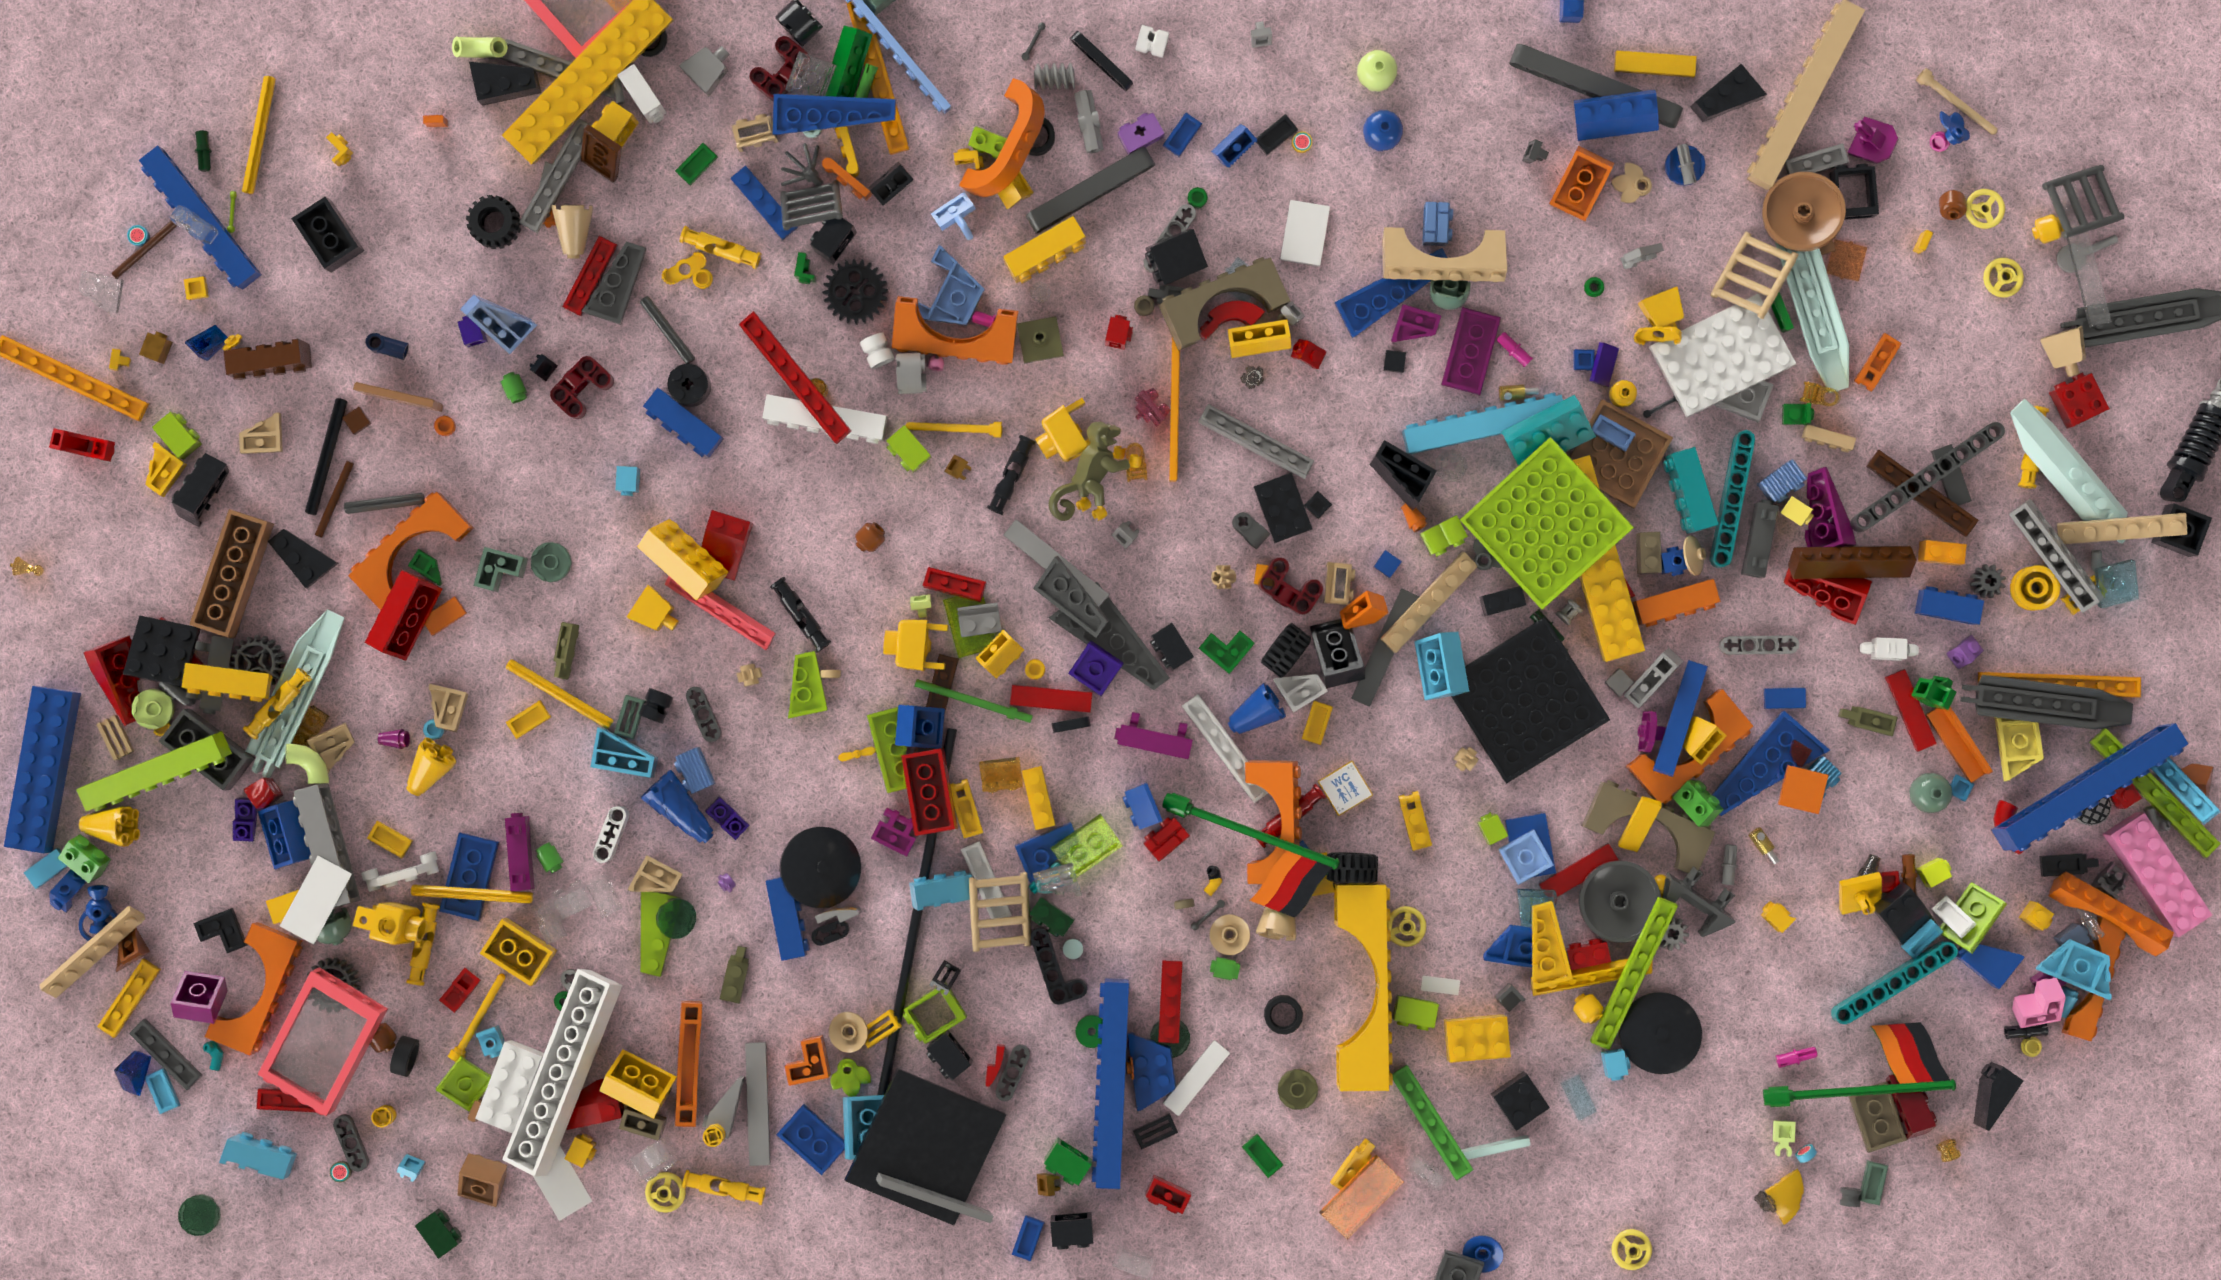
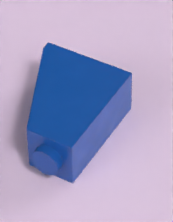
M1981 944L1978 945L1973 954L1959 947L1956 956L1957 959L1983 980L1997 989L2003 986L2025 958L2020 954Z

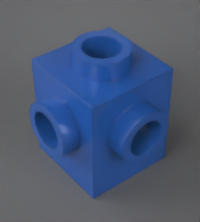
M1678 546L1667 548L1666 553H1661V574L1671 573L1672 576L1684 574L1683 570L1688 569L1685 564L1683 549L1679 550Z

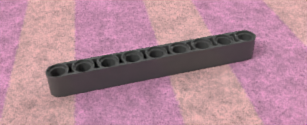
M1516 44L1509 62L1512 67L1592 98L1642 91L1523 44ZM1657 96L1659 124L1669 128H1676L1683 107Z
M1992 422L1856 514L1851 519L1852 529L1856 532H1864L2001 439L2005 434L2004 426L1999 422ZM1990 428L1995 430L1996 437L1990 434ZM1973 440H1977L1980 443V448L1974 446ZM1957 451H1961L1963 453V459H1960L1957 456ZM1941 462L1947 464V470L1941 468ZM1924 473H1928L1931 476V482L1924 478ZM1908 484L1914 486V493L1908 490ZM1892 495L1898 497V504H1895L1892 501ZM1876 506L1882 509V515H1878L1875 512ZM1859 517L1865 519L1866 526L1859 524Z

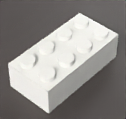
M513 1040L504 1042L475 1119L513 1134L544 1053Z

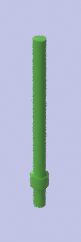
M916 679L914 687L1006 715V718L1012 720L1016 718L1028 723L1032 720L1033 715L1017 711L1018 708L1011 706L1008 708Z

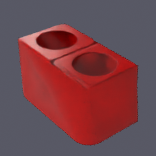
M263 777L244 788V792L256 809H265L283 796L281 790L279 792L273 785L272 781L276 784L273 778ZM267 781H269L272 784V786L275 789V792L272 789H270L271 787L268 786L269 784Z

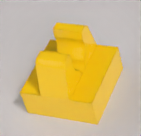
M112 348L109 370L118 371L119 365L129 367L131 359L121 356V350Z

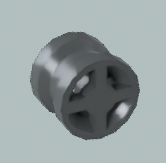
M1840 1188L1842 1193L1840 1205L1848 1207L1861 1206L1859 1201L1861 1189Z

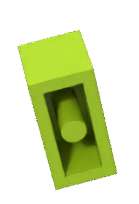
M169 412L152 428L176 457L184 460L202 445L199 441L200 435L193 428L189 429L187 427V420L180 413Z
M905 425L886 440L889 444L886 448L893 456L899 455L902 459L900 464L907 472L910 469L913 473L916 472L932 458Z
M1397 995L1392 1019L1397 1021V1025L1408 1027L1410 1023L1417 1025V1029L1428 1031L1429 1027H1435L1439 1004L1437 1002Z

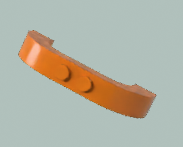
M1012 79L1004 95L1012 103L1019 106V114L998 158L990 167L982 171L967 168L959 184L961 188L972 195L989 197L1009 186L1020 172L1043 125L1045 109L1042 98L1031 87L1018 79Z

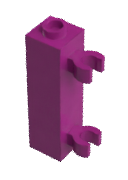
M1132 712L1129 726L1121 724V728L1116 727L1114 739L1118 740L1117 744L1189 760L1193 740L1185 738L1188 724L1179 722L1177 736L1137 728L1140 714Z
M523 812L511 813V818H505L510 891L535 889L529 816H523Z

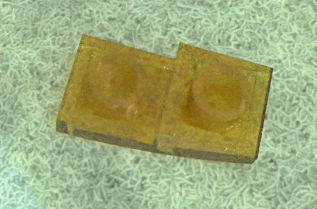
M314 705L310 706L291 744L310 747L308 739L320 733L330 716Z

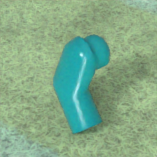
M214 1041L206 1042L203 1050L212 1057L209 1069L220 1071L224 1053L218 1043Z

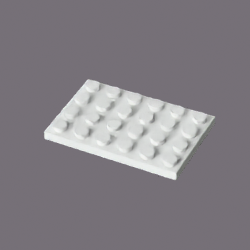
M1759 294L1746 299L1759 306L1763 305ZM1736 304L1682 330V339L1679 344L1675 345L1674 341L1657 342L1649 347L1686 418L1796 365L1769 312H1767L1764 319H1760L1757 313Z

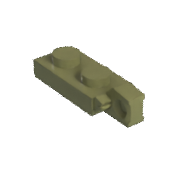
M566 622L561 623L553 660L556 662L554 673L556 678L569 679L580 625Z
M1852 706L1851 711L1840 709L1838 717L1849 719L1848 724L1853 727L1893 737L1898 717L1854 706Z
M738 946L736 955H731L728 960L720 994L721 1000L740 1004L749 967V959L745 958L747 947Z

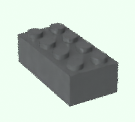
M183 709L158 742L172 751L221 731L192 709ZM225 734V739L232 754L225 757L226 761L217 765L211 762L208 764L209 768L199 771V773L223 791L231 790L255 759L254 756L245 752V749Z

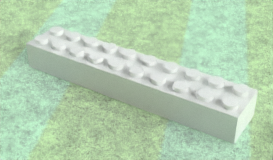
M577 969L502 1159L503 1161L532 1176H548L623 985L592 970Z

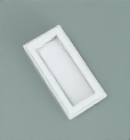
M1947 895L1932 908V911L1961 939L1977 925Z

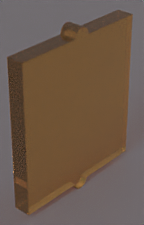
M1834 239L1836 251L1831 252L1826 270L1827 274L1838 276L1841 280L1845 278L1858 282L1867 247L1853 244L1852 241L1848 243Z

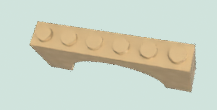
M1384 227L1382 254L1383 278L1505 282L1507 273L1505 230H1485L1483 241L1474 251L1460 257L1440 258L1425 254L1415 248L1407 239L1404 228Z

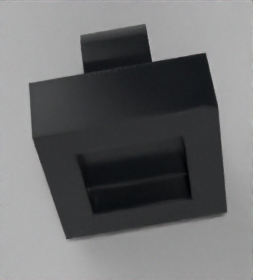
M543 354L537 355L538 359L534 364L530 363V370L544 381H547L558 365Z

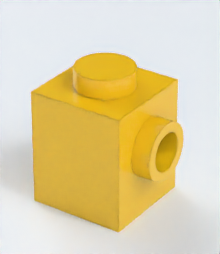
M2029 901L2018 918L2034 929L2043 931L2051 925V918L2054 913L2038 902Z
M578 1134L575 1136L564 1159L583 1168L588 1160H593L597 1152L594 1149L597 1143L587 1134Z

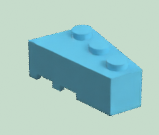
M603 727L597 728L590 767L649 778L655 777L658 757Z
M966 870L955 871L954 875L946 876V873L934 875V879L926 880V877L914 878V882L909 883L912 907L919 911L924 910L923 907L934 905V907H938L945 903L970 900L969 878L972 877V874L966 873Z
M246 1132L227 1139L219 1163L226 1164V1161L239 1164L238 1168L241 1169L249 1167L258 1170L260 1174L279 1179L289 1177L297 1153L292 1152V1148L283 1145L280 1147L274 1146L272 1141L254 1139V1135Z

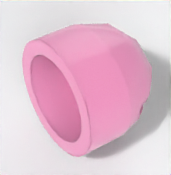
M933 355L929 358L927 367L931 370L943 371L944 360L942 357L936 359V355Z

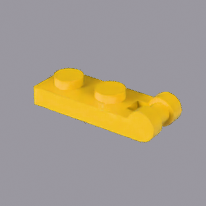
M847 126L835 128L837 138H842L844 145L840 146L842 156L848 159L846 170L856 178L860 170Z
M968 779L961 780L962 782L957 784L950 783L954 808L964 839L984 833ZM964 790L966 796L958 798L957 792Z
M1412 792L1408 796L1404 794L1398 796L1412 851L1432 846L1419 792ZM1414 802L1415 808L1408 810L1407 804Z

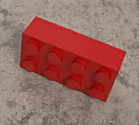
M401 570L364 643L382 653L406 661L443 588L424 578Z
M944 748L901 755L915 836L958 829Z

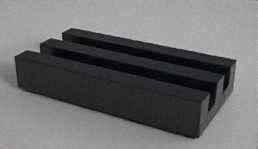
M944 960L929 986H938L936 990H945L943 994L947 996L961 969ZM944 967H947L948 970L942 980H937ZM951 971H954L955 974L947 986L944 983Z
M1169 1113L1133 1130L1142 1150L1177 1134L1178 1130ZM1166 1120L1169 1121V1123H1167V1124H1165V1125H1163V1126H1161V1127H1158V1128H1156V1129H1154V1130H1152V1131H1150V1132H1148V1133H1145V1134H1143V1135H1141V1136L1139 1135V1133L1142 1132V1131H1145V1130H1147V1129H1149V1128H1151V1127H1153V1126H1155V1125H1158V1124H1160V1123H1162V1122H1164V1121H1166ZM1169 1127L1172 1128L1171 1131L1163 1135H1160L1148 1142H1142V1140L1145 1138H1148Z

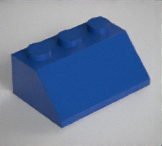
M293 800L258 811L274 870L309 860L311 852L305 844V830L299 823L298 816L300 812L298 807L296 808Z

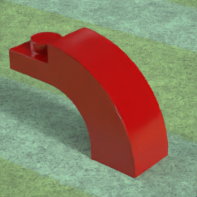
M1246 301L1222 303L1208 313L1207 316L1212 321L1209 322L1207 320L1200 327L1202 332L1199 336L1206 341L1219 326L1228 321H1239L1246 326L1254 325L1264 315L1265 311L1257 305Z
M53 428L49 448L111 462L115 452V442Z

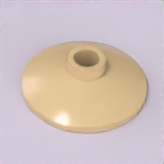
M1690 535L1684 540L1683 555L1689 572L1696 576L1700 575L1703 570L1706 551L1701 547L1697 538Z
M1228 914L1217 918L1213 922L1209 937L1212 946L1218 952L1224 955H1235L1242 952L1248 945L1250 930L1242 918ZM1229 930L1233 932V937L1227 938L1225 935Z
M843 1012L835 1016L831 1021L829 1037L832 1044L838 1050L851 1053L864 1046L868 1038V1028L864 1019L858 1014ZM849 1028L853 1029V1035L848 1033Z

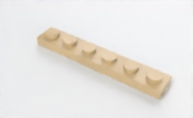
M2186 513L2065 522L2057 523V535L2064 544L2187 535Z
M1461 552L1380 639L1394 653H1397L1478 567L1476 563L1465 552Z
M131 906L126 907L39 985L41 991L57 998L145 920L144 914Z

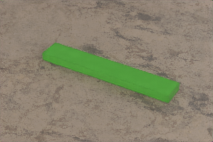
M1408 1065L1392 1073L1394 1083L1455 1180L1457 1181L1474 1169Z

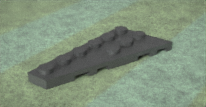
M1109 597L1100 607L1101 611L1109 619V623L1097 638L1060 609L1049 617V619L1088 645L1091 640L1124 663L1121 667L1123 670L1152 690H1155L1170 679Z

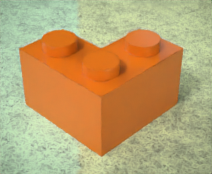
M823 1035L803 1039L801 1046L804 1060L790 1062L785 1065L788 1086L829 1078L831 1075Z

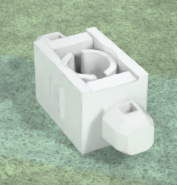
M1877 637L1872 639V642L1861 643L1860 652L1871 654V659L1902 661V659H1907V656L1918 655L1919 647L1915 644H1907V639Z

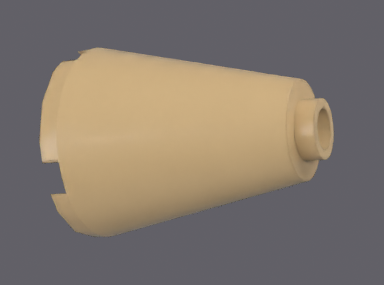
M552 205L563 254H566L567 258L570 259L580 258V255H583L593 205H589V209H584V205H561V209H556V205Z
M1265 907L1256 928V934L1275 940L1286 937V941H1295V917Z

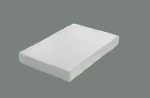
M1290 200L1280 260L1320 267L1330 206Z

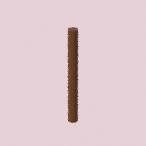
M173 220L168 222L111 274L118 279L178 225Z
M346 461L315 532L316 536L323 537L354 463Z

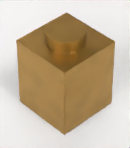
M156 331L155 335L147 332L139 355L164 364L173 342L167 340L168 336Z

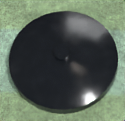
M812 827L799 832L787 843L780 859V877L786 891L797 902L812 908H828L846 900L855 890L861 875V860L856 846L844 833L830 827Z
M1663 992L1649 993L1632 1002L1619 1029V1039L1626 1056L1634 1065L1650 1073L1670 1074L1685 1068L1695 1058L1701 1046L1702 1027L1694 1009L1682 998Z

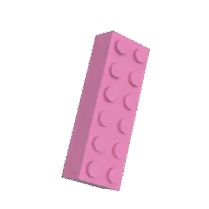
M2135 812L2103 833V836L2162 925L2173 931L2174 937L2184 935L2212 916V913L2145 813Z

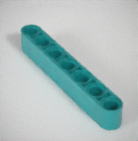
M1749 430L1737 433L1732 441L1717 517L1719 525L1715 527L1710 553V563L1716 568L1728 566L1733 556L1755 444V436ZM1741 435L1748 438L1747 445H1743L1740 442ZM1737 455H1741L1744 458L1743 465L1736 462ZM1734 474L1740 477V483L1738 485L1734 484L1732 481V476ZM1730 494L1736 497L1734 505L1728 501ZM1726 514L1732 516L1731 524L1725 522L1724 516ZM1722 533L1726 534L1729 538L1727 544L1722 543L1720 540ZM1718 553L1723 554L1725 557L1723 564L1718 563L1716 560Z
M1940 941L1921 952L1915 959L1908 960L1835 1005L1831 1010L1833 1020L1846 1025L1955 959L1958 954L1957 947L1947 941ZM1948 946L1949 953L1946 956H1944L1942 953L1943 947ZM1928 956L1932 958L1930 966L1925 965V959ZM1910 967L1915 969L1912 977L1908 976V969ZM1896 977L1898 984L1892 988L1890 982ZM1876 988H1879L1881 991V994L1878 998H1874L1873 992ZM1858 999L1863 1000V1006L1860 1009L1856 1007ZM1845 1009L1846 1016L1840 1020L1839 1012Z

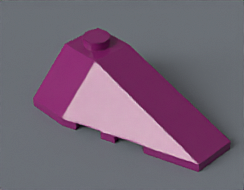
M1827 467L1808 473L1807 499L1810 500L1809 507L1813 509L1812 514L1814 517L1808 524V530H1805L1807 547L1856 546L1850 520Z

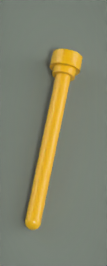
M996 421L989 425L907 422L905 425L908 430L989 433L993 438H1002V422Z
M500 973L497 976L459 1045L449 1052L448 1058L456 1062L460 1056L466 1057L465 1049L505 980L504 974Z

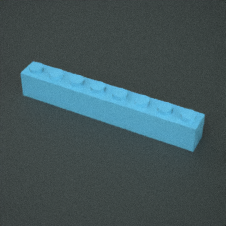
M1556 393L1543 395L1544 399L1540 400L1532 397L1524 399L1522 404H1516V401L1504 404V408L1497 409V406L1484 408L1485 412L1477 413V410L1466 412L1465 416L1459 418L1456 414L1445 417L1446 420L1438 422L1437 419L1426 421V425L1418 426V423L1407 425L1406 429L1402 431L1406 453L1410 455L1501 435V431L1563 401L1562 395L1556 396Z

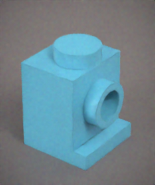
M499 1025L476 1033L484 1057L490 1055V1058H494L500 1055L505 1041ZM488 1040L494 1042L493 1047H489Z

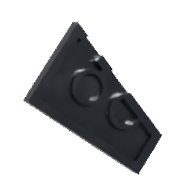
M282 529L268 541L307 589L339 564L286 529Z

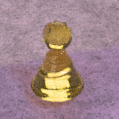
M19 556L15 558L13 563H10L14 576L29 572L40 576L44 572L42 566L36 565L33 567Z

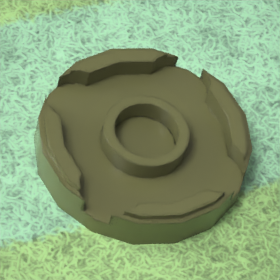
M1293 1069L1287 1071L1278 1082L1277 1092L1285 1106L1293 1110L1308 1108L1314 1103L1318 1095V1086L1315 1078L1309 1072L1303 1069Z

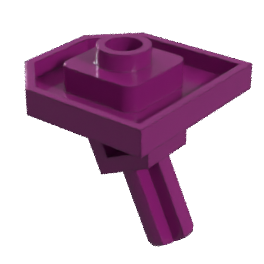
M1865 116L1863 120H1859L1858 123L1854 124L1857 133L1848 150L1849 155L1875 164L1891 157L1899 140L1892 125Z
M1643 711L1642 721L1637 731L1639 737L1638 751L1651 752L1655 740H1663L1667 727L1657 726L1656 712Z

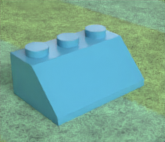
M1459 632L1438 633L1414 641L1425 701L1469 692Z
M884 1095L843 1097L845 1159L853 1160Z

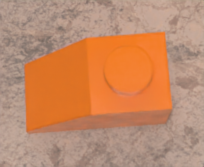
M1365 591L1339 611L1345 629L1374 624L1389 613L1384 596L1370 591Z

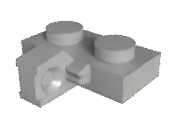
M1661 243L1640 247L1624 254V257L1620 259L1624 269L1636 267L1642 261L1657 258V253L1664 251Z

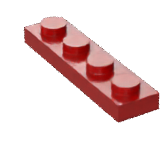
M1162 960L1158 1038L1160 1043H1179L1183 961Z

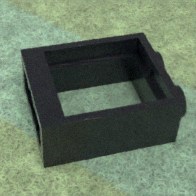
M1864 163L1856 165L1855 168H1848V165L1836 166V169L1829 173L1830 180L1838 188V177L1865 175L1868 207L1847 208L1844 220L1874 218L1879 214L1875 166H1868V164Z

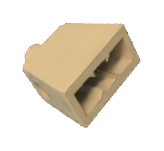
M2082 326L2040 339L2055 369L2064 366L2067 377L2080 374L2077 362L2086 359Z

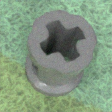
M1569 599L1568 604L1561 611H1558L1556 615L1569 626L1571 620L1578 613H1582L1583 610L1576 602Z

